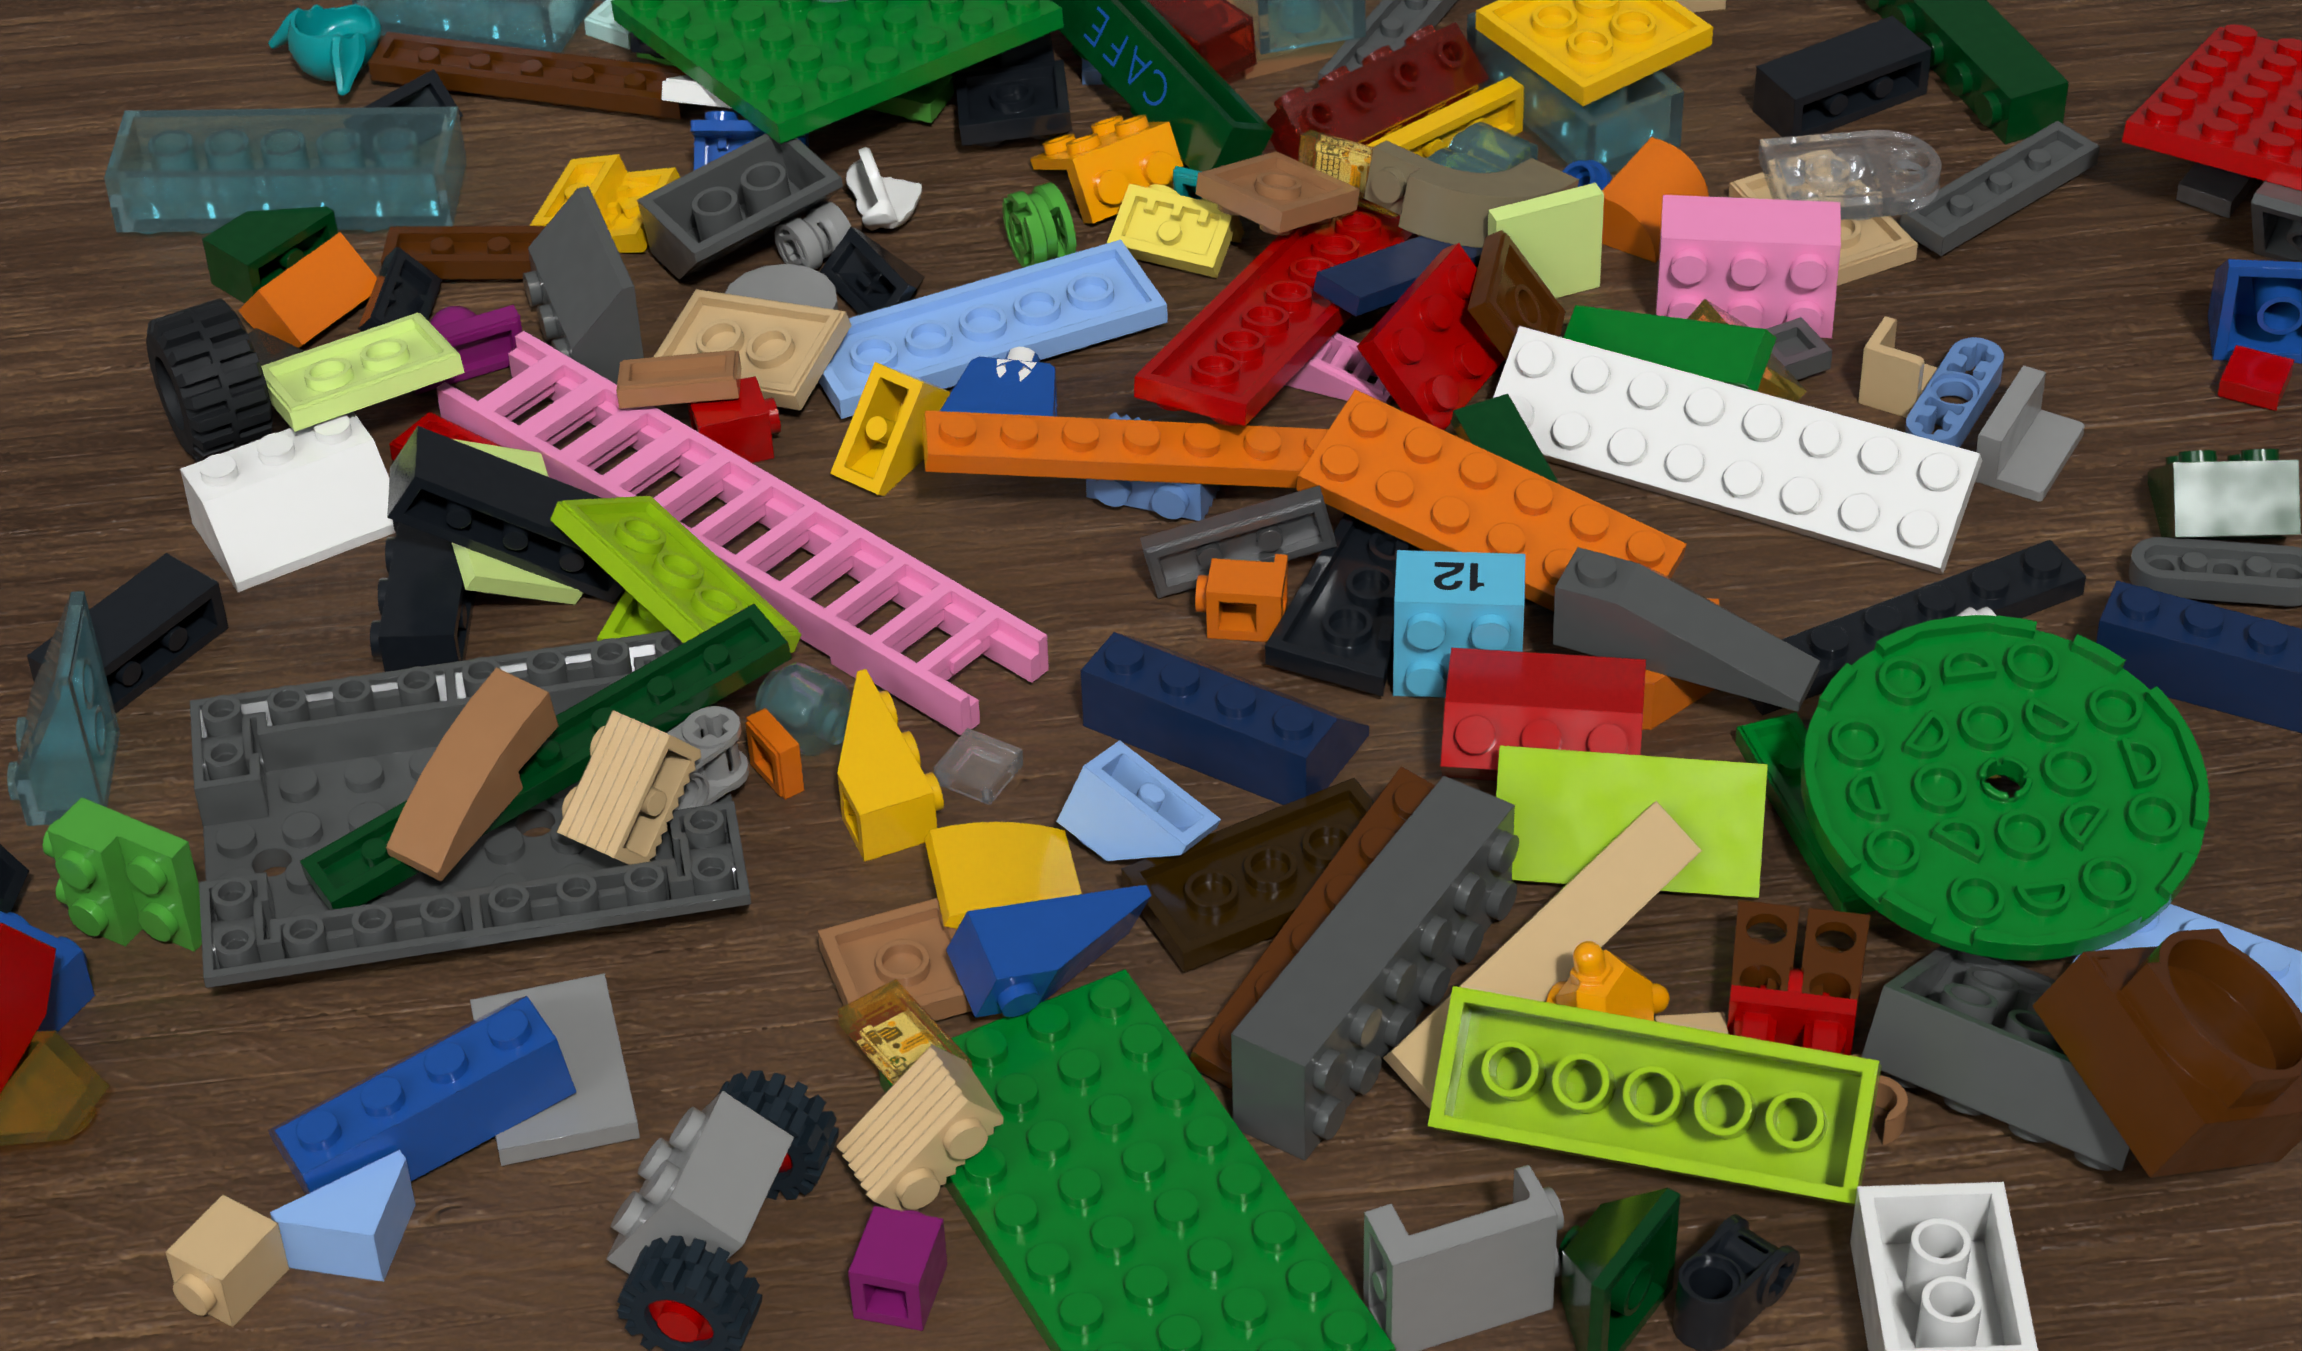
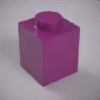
M878 1206L873 1207L848 1271L853 1318L919 1331L924 1330L948 1265L943 1218L927 1216L913 1210L900 1211Z

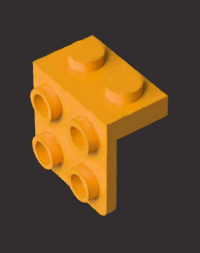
M1122 115L1098 121L1090 126L1093 134L1075 138L1074 134H1068L1051 139L1042 144L1044 153L1030 158L1033 170H1067L1083 223L1093 224L1118 214L1129 183L1147 188L1152 184H1160L1174 190L1173 170L1176 166L1183 167L1170 122H1148L1146 115H1139L1123 120Z

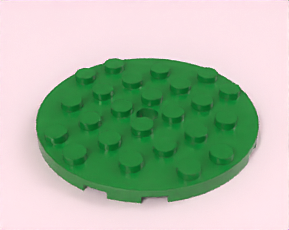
M1969 615L1926 621L1903 628L1876 641L1874 650L1861 657L1852 665L1846 663L1831 679L1819 698L1818 706L1810 721L1803 746L1800 777L1806 816L1815 839L1828 861L1859 897L1894 923L1926 940L1977 956L2028 961L2060 959L2080 955L2085 951H2094L2107 947L2149 924L2169 906L2190 876L2202 846L2209 818L2210 794L2207 772L2200 749L2180 712L2161 689L2156 686L2150 690L2140 680L2125 670L2124 664L2126 660L2079 634L2076 635L2074 641L2051 633L2036 630L2037 621L2007 616ZM1995 775H2004L2013 782L2018 783L2021 789L2016 791L2012 798H2009L2007 792L1995 789L1989 782L1985 783V780Z

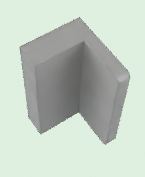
M2023 365L1978 434L1976 452L1980 453L1982 463L1975 482L2034 501L2044 500L2082 439L2085 427L2084 423L2041 410L2046 372Z

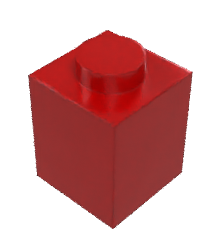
M756 376L741 379L739 398L687 403L690 428L751 463L774 459L772 434L781 432L779 413L773 397L764 399Z

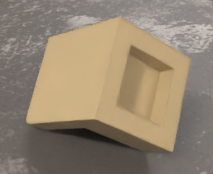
M1885 316L1864 347L1858 403L1907 418L1938 368L1924 364L1925 361L1921 356L1894 349L1897 319Z

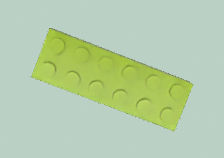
M1453 986L1428 1127L1448 1133L1855 1207L1857 1186H1862L1882 1066L1880 1061Z

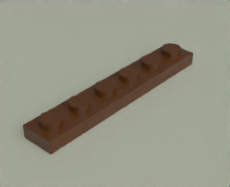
M388 31L368 62L371 80L395 83L399 86H403L434 69L446 89L454 93L469 92L497 96L502 99L516 98L547 102L557 106L572 105L600 109L605 112L619 111L651 115L659 119H681L689 104L662 100V81H665L666 78L687 75L679 68Z
M1402 766L1398 769L1193 1048L1190 1060L1197 1070L1232 1090L1231 1033L1435 787L1434 784Z

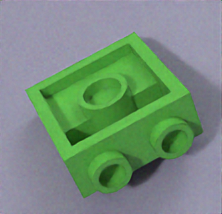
M83 797L60 819L55 820L49 826L43 839V851L47 856L54 858L56 861L55 867L60 876L56 885V898L59 902L68 905L69 917L73 925L90 936L99 935L122 946H126L141 930H144L158 941H170L193 952L202 945L199 883L187 840Z

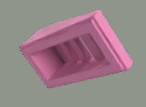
M1337 332L1285 384V386L1348 401L1355 389L1388 405L1393 400V397L1379 378L1375 384L1367 382L1370 375L1378 376L1358 350L1357 345L1359 343ZM1346 370H1350V371H1354V372L1351 374V373L1346 372Z

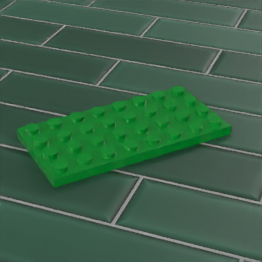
M1126 969L1043 1001L1023 1015L1016 1017L1005 1016L938 1043L941 1049L967 1061L1004 1117L1003 1124L994 1127V1134L988 1136L987 1143L983 1149L976 1155L965 1159V1164L957 1166L956 1174L948 1176L944 1185L1050 1351H1396V1347ZM902 1061L890 1069L898 1073L907 1063ZM880 1066V1086L886 1093L895 1081Z

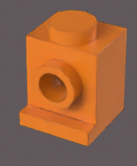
M1275 554L1274 562L1212 558L1209 575H1198L1195 609L1196 612L1206 613L1207 638L1267 642L1287 610L1288 555Z

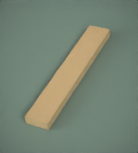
M1655 801L1458 987L1545 1002L1551 988L1557 982L1569 979V972L1574 967L1573 952L1577 945L1584 941H1593L1602 947L1702 850L1662 806ZM1451 994L1383 1057L1429 1109H1431Z

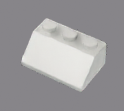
M354 412L296 432L289 428L278 433L268 434L257 441L221 454L211 455L200 462L180 468L192 523L237 592L396 533L393 520L387 518L389 476L374 439Z

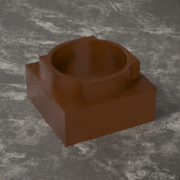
M2218 928L2179 931L2169 935L2159 946L2085 951L2032 1005L2150 1178L2277 1162L2302 1140V1013L2283 987L2255 960L2229 944Z

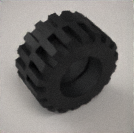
M215 299L150 320L147 328L146 346L154 382L176 437L194 460L200 462L211 455L227 452L257 441L272 433L273 414L271 400L258 356L240 318L223 299Z

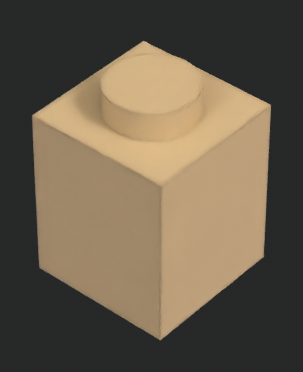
M222 1195L166 1251L174 1281L173 1292L179 1302L196 1315L204 1316L207 1313L231 1327H234L289 1270L278 1223L225 1195Z

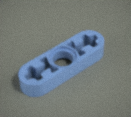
M1966 338L1956 342L1908 414L1905 433L1960 448L2000 385L2004 361L2002 349L1996 343L1983 338ZM1976 366L1973 370V376L1965 373L1966 371H1971ZM1955 396L1966 399L1968 402L1953 404L1942 401L1940 398ZM1935 424L1942 426V430H1936L1934 434H1932V432L1935 429Z

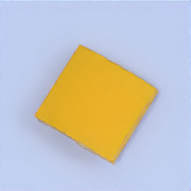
M619 154L571 159L530 226H547L577 188L589 186L618 252H645L649 243L637 200L679 179L680 175L676 167L627 172Z
M976 822L931 829L925 838L943 924L946 927L958 929L967 911L1082 894L1065 830L1016 822Z

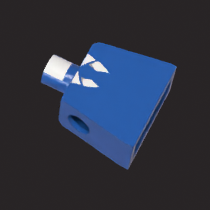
M1026 347L1010 349L1005 359L979 356L970 361L940 411L1058 417L1056 368L1050 363L1040 362L1039 356L1033 350Z

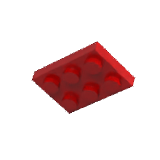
M1460 243L1443 249L1357 345L1358 350L1401 410L1442 430H1445L1451 423L1453 410L1465 407L1505 360L1468 311L1477 267Z

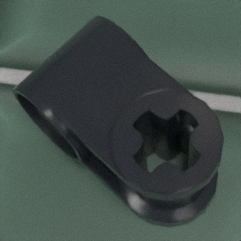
M1735 1214L1728 1217L1717 1228L1713 1236L1692 1257L1684 1261L1679 1269L1673 1315V1330L1677 1338L1686 1346L1698 1351L1721 1350L1732 1344L1734 1339L1766 1307L1772 1306L1786 1292L1798 1270L1800 1253L1789 1245L1778 1248L1750 1231L1749 1222L1740 1215Z

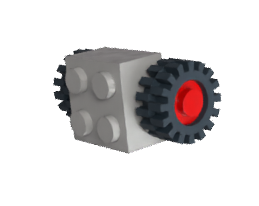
M751 1071L748 1079L742 1072L733 1075L731 1081L728 1082L726 1080L718 1095L702 1111L693 1106L684 1114L674 1129L669 1142L659 1138L644 1157L637 1174L643 1177L645 1181L639 1193L633 1191L626 1198L611 1223V1228L619 1234L606 1260L630 1274L619 1295L617 1302L620 1305L617 1311L620 1319H628L625 1329L631 1336L641 1333L644 1335L640 1344L649 1351L656 1345L664 1349V1351L741 1350L762 1303V1294L757 1293L760 1285L756 1277L744 1278L749 1269L741 1261L731 1265L727 1260L744 1245L765 1198L776 1200L781 1190L786 1200L797 1199L799 1192L807 1195L813 1190L814 1185H817L839 1136V1128L834 1127L837 1119L833 1111L822 1112L826 1101L819 1095L810 1099L806 1097L805 1093L808 1086L797 1081L794 1088L784 1085L786 1076L775 1072L770 1081H766L763 1071Z

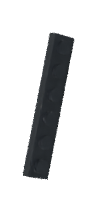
M2047 540L1781 640L1820 660L1819 672L1805 698L1806 700L1823 693L1831 679L1846 663L1854 664L1861 657L1874 650L1876 641L1887 635L1926 621L1957 616L1968 607H1972L1976 611L1989 607L1996 616L2023 618L2083 595L2086 575L2051 540ZM1748 698L1762 716L1783 708Z

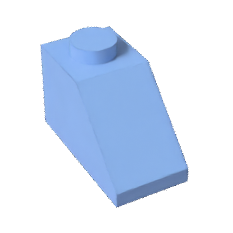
M1119 740L1083 766L1056 822L1077 837L1083 845L1092 849L1106 861L1182 855L1217 829L1221 819Z

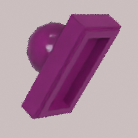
M461 305L447 306L438 311L430 323L460 354L465 373L414 390L415 394L418 395L435 390L444 382L451 385L510 367L508 353L517 348L515 336L522 332L520 315L515 306L509 305L479 315Z

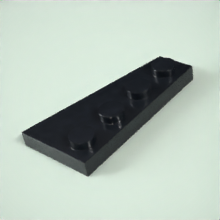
M1345 513L1333 532L1337 547L1321 552L1265 645V664L1384 696L1394 643L1397 550L1411 551L1412 544Z

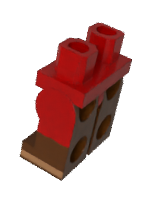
M1738 900L1727 1024L1728 1034L1851 1056L1866 957L1870 915L1808 908L1802 969H1793L1800 907ZM1758 923H1771L1780 927L1786 936L1781 941L1751 938L1747 930ZM1827 931H1840L1849 935L1855 942V945L1850 949L1820 946L1816 938L1821 933Z

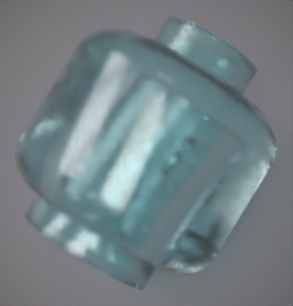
M798 662L783 667L781 670H775L765 678L756 696V711L758 712L766 708L799 743L800 754L817 756L827 751L833 745H838L844 741L851 705V695L849 689L841 680L808 664Z

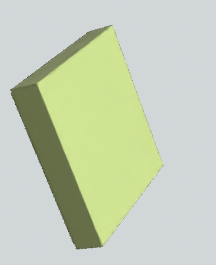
M1592 183L1489 209L1488 236L1500 230L1507 233L1555 298L1600 287L1604 193L1597 183Z

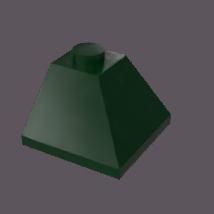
M1664 1188L1600 1204L1583 1227L1573 1226L1564 1237L1558 1251L1562 1266L1560 1298L1577 1351H1625L1673 1289L1680 1193L1670 1188Z

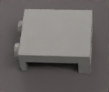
M1530 1165L1514 1169L1513 1204L1413 1235H1408L1392 1204L1364 1212L1363 1303L1396 1347V1351H1421L1553 1309L1554 1279L1560 1276L1562 1271L1560 1256L1556 1248L1557 1230L1564 1227V1215L1555 1191L1551 1187L1543 1188Z

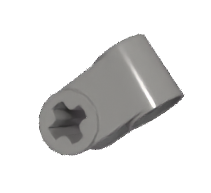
M719 706L701 708L691 713L685 721L667 732V734L701 751V758L695 761L696 770L689 774L690 782L684 786V795L678 798L679 807L674 810L710 805L726 793L739 788L747 780L750 773L748 760L739 751L737 743L742 732L740 719L733 710ZM701 729H702V731H703V736H704L703 738L701 737V732H700ZM729 762H730V766H731V771H729V766H728V763H729Z

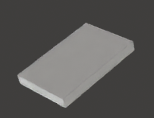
M605 973L470 1000L473 1020H476L516 998L528 996L557 1038L576 1089V1093L510 1129L495 1135L501 1166L640 1138Z

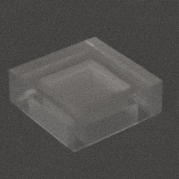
M967 728L933 767L934 775L940 786L991 805L1022 768L1023 749Z

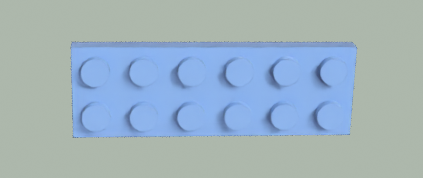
M1120 239L851 317L849 320L852 326L819 379V383L840 418L843 419L854 415L875 362L945 389L955 386L970 361L979 356L1005 359L1010 349L1026 347L1033 350L1042 360L1167 323V303Z

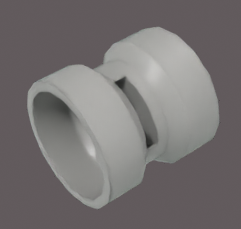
M824 201L809 209L805 218L793 217L778 225L774 233L775 242L786 264L807 266L816 270L821 267L823 259L831 256L851 225L837 205L830 201Z

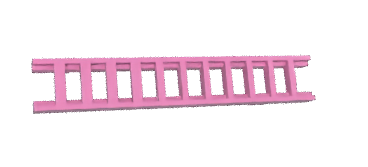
M525 331L515 336L517 348L508 353L511 376L513 378L479 401L446 382L436 388L442 418L500 446L541 453L548 476L601 498L635 497L661 477L673 471L682 478L653 499L679 522L713 497L726 502V505L693 528L688 527L682 522L680 523L793 624L802 634L800 639L830 656L832 665L855 679L857 671L867 669L876 685L962 737L980 724L979 700L948 682V679L981 654L1031 683L1049 670L1047 634L658 408L647 406L619 409L616 392L617 385ZM546 397L554 401L522 424L517 425L512 422L513 419ZM586 422L595 425L594 428L561 450L552 446ZM628 446L637 450L636 453L604 475L594 471ZM757 521L771 529L736 555L722 547ZM800 547L815 555L781 581L766 573ZM845 573L860 582L826 608L811 600L813 596ZM889 600L905 608L904 611L872 635L856 627L858 623ZM935 627L952 636L917 663L901 654V652Z

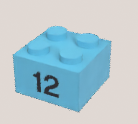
M1397 550L1394 598L1393 696L1445 698L1451 647L1523 652L1525 554Z

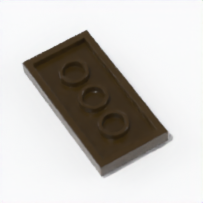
M1355 777L1213 832L1182 855L1147 858L1121 868L1122 888L1147 885L1152 896L1141 914L1181 969L1187 972L1276 936L1368 812L1374 801Z

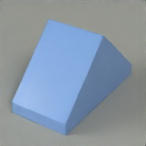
M398 1150L271 1211V1219L279 1225L289 1268L384 1282L416 1206L406 1158Z

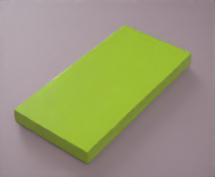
M651 496L563 500L557 502L550 520L682 643L687 642L748 606L755 604L788 641L790 653H794L802 635L799 630Z
M1500 746L1496 797L1515 805L1514 835L1519 837L1518 851L1512 864V881L1566 885L1646 808L1657 801L1702 850L1660 892L1758 899L1768 764Z

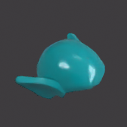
M316 4L310 10L297 8L291 11L270 38L268 44L272 49L288 44L293 59L303 72L317 80L336 82L338 94L344 96L349 93L356 75L364 69L377 49L382 26L380 20L368 7L353 4L323 9L320 5Z

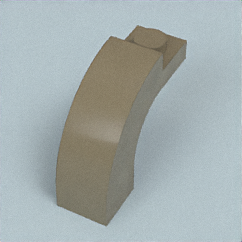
M1386 140L1373 148L1364 199L1401 215L1398 227L1445 243H1460L1461 246L1483 248L1485 237L1488 236L1489 209L1578 187L1579 179L1533 158L1501 172L1475 173L1456 170L1435 163Z

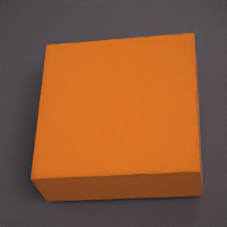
M766 708L747 716L745 724L752 767L785 800L803 792L804 783L799 743Z

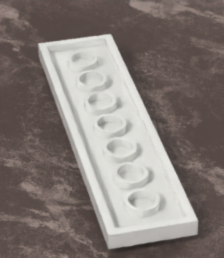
M1522 326L1518 328L1493 396L1495 398L1509 394L1548 462L1941 575L1944 573L1982 463L1981 455L1977 452Z

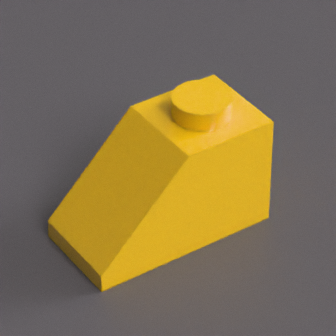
M875 362L830 474L875 494L885 496L924 459L922 426L925 410L940 411L951 392L910 374Z

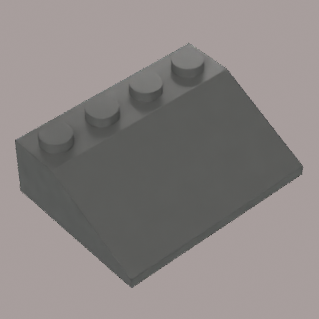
M1942 945L1883 986L1861 1058L1880 1061L1882 1066L1880 1075L1895 1080L1905 1088H1917L1920 1086L1944 1096L1945 1104L1961 1113L1969 1115L1986 1114L2008 1123L2009 1130L2025 1140L2038 1143L2051 1141L2075 1151L2074 1156L2078 1161L2095 1169L2106 1171L2117 1169L2123 1171L2136 1159L2129 1146L2032 1007L2056 980L2004 959L1977 956Z

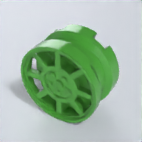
M1048 182L1035 186L1031 194L1027 195L1024 191H1018L1008 194V197L1003 199L1002 211L1006 234L1011 249L1022 268L1076 253V234L1067 203L1055 184Z

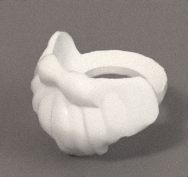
M868 147L859 149L858 152L861 159L848 168L846 182L857 199V209L862 216L864 227L873 231L880 227L893 229L905 224L913 215L921 198L922 184L893 179L892 177H881L871 150Z

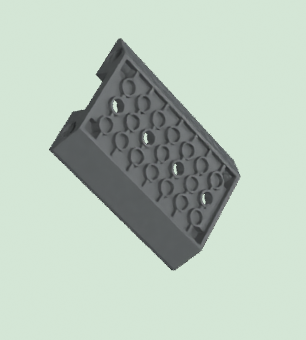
M667 630L190 700L194 791L203 824L206 881L199 882L203 977L206 988L750 905L751 896L736 809L734 801H732L731 792L726 793L710 805L673 810V819L669 821L670 823L667 822L668 831L661 835L662 843L656 847L657 855L651 858L650 862L628 865L556 832L563 818L562 805L570 790L578 786V781L480 837L442 881L419 872L361 906L330 910L306 879L300 864V860L408 800L422 771L442 738L471 697L496 667L549 692L555 715H558L683 643L671 631ZM715 702L714 704L710 705L709 707H711V706H717V702ZM677 724V725H675L674 727L668 729L667 731H665V733L669 732L670 730H672L673 728H675V727L678 726L679 724ZM701 729V730H700V732H701V737L703 738V737H704V736H703V731H702V729ZM544 827L551 829L548 833L537 837L523 835L526 831L533 828ZM273 867L286 868L282 874L268 877L267 872H264Z

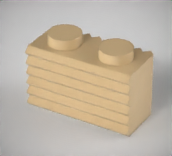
M612 710L606 725L601 727L592 738L590 760L578 786L570 790L562 805L563 818L556 832L628 865L650 862V859L657 855L656 847L662 843L661 835L668 831L667 822L673 819L672 811L679 807L678 798L684 795V786L690 782L689 774L696 770L695 761L701 758V751L672 735Z
M931 1044L842 1138L836 1147L843 1152L842 1157L849 1162L848 1166L855 1172L854 1176L861 1181L860 1185L867 1191L866 1195L871 1200L890 1209L918 1212V1209L925 1207L937 1197L940 1186L946 1184V1178L956 1174L957 1166L965 1164V1159L976 1155L983 1149L987 1143L988 1136L994 1134V1127L1003 1124L1004 1117L967 1061Z

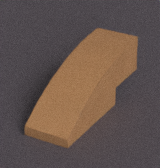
M497 667L448 729L422 771L386 846L389 856L439 881L446 877L523 789L518 771L559 726L549 692Z

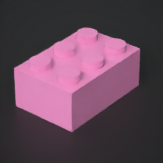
M1663 195L1656 315L1767 329L1802 317L1820 338L1832 339L1841 250V202Z

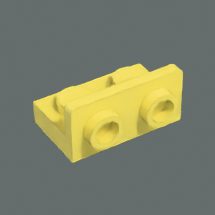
M1129 183L1107 243L1121 239L1135 259L1217 278L1230 242L1240 243L1244 229L1239 216L1221 212L1218 210L1217 204L1202 198L1199 200L1182 196L1175 190L1160 184H1152L1147 188Z

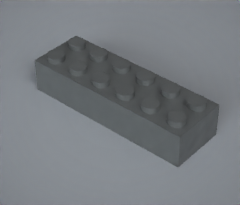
M1446 776L1440 779L1231 1033L1233 1120L1241 1132L1304 1161L1307 1160L1323 1138L1330 1140L1335 1136L1343 1122L1347 1107L1358 1093L1363 1095L1368 1093L1375 1084L1380 1073L1381 1064L1384 1062L1383 1057L1415 1028L1417 1018L1428 1004L1435 1006L1440 1002L1448 988L1450 976L1462 961L1469 963L1473 960L1482 944L1484 933L1495 919L1501 921L1509 914L1517 895V885L1512 882V864L1519 847V837L1514 835V804Z

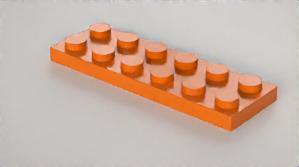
M1356 389L1299 473L1296 490L1302 491L1320 485L1325 504L1424 551L1525 554V598L1553 612L1555 586L1577 547L1636 562L1672 578L1684 557L1687 545L1674 537Z

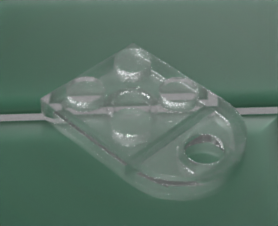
M1866 130L1760 139L1758 159L1772 199L1841 202V220H1868L1872 217L1911 213L1931 203L1939 191L1942 168L1939 155L1929 144L1906 133L1891 130Z

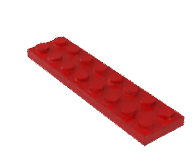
M1360 195L1356 211L1333 217L1329 223H1313L1296 228L1289 235H1279L1135 375L1134 397L1154 402L1164 410H1185L1211 417L1213 421L1222 425L1246 426L1352 316V314L1313 290L1317 272L1419 237L1420 235L1398 227L1401 215L1368 201Z

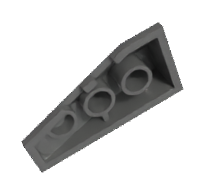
M1577 547L1555 586L1553 644L1598 657L1646 659V670L1798 712L1819 672L1820 660L1664 574L1636 562Z

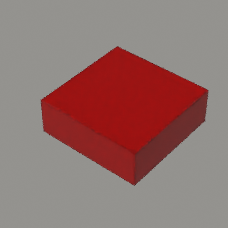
M2236 345L2220 379L2217 396L2276 411L2291 379L2295 360Z

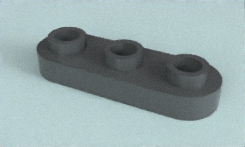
M2152 537L2140 541L2132 550L2128 575L2131 583L2136 586L2148 587L2155 591L2186 599L2211 600L2222 603L2267 604L2282 607L2302 605V548Z

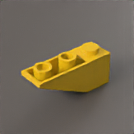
M867 669L857 671L837 775L842 820L864 862L925 843L929 830L937 828L936 811L944 809V800L939 782L934 773L924 774L921 769L920 754L910 731L901 733L898 727L896 708L890 693L887 690L878 691Z

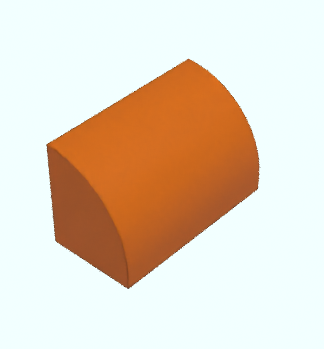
M1651 137L1602 190L1604 193L1602 244L1656 263L1659 260L1663 195L1709 197L1706 182L1695 163L1672 144Z
M339 232L260 288L238 311L252 328L269 342L281 348L297 349L369 298L377 277L344 235Z

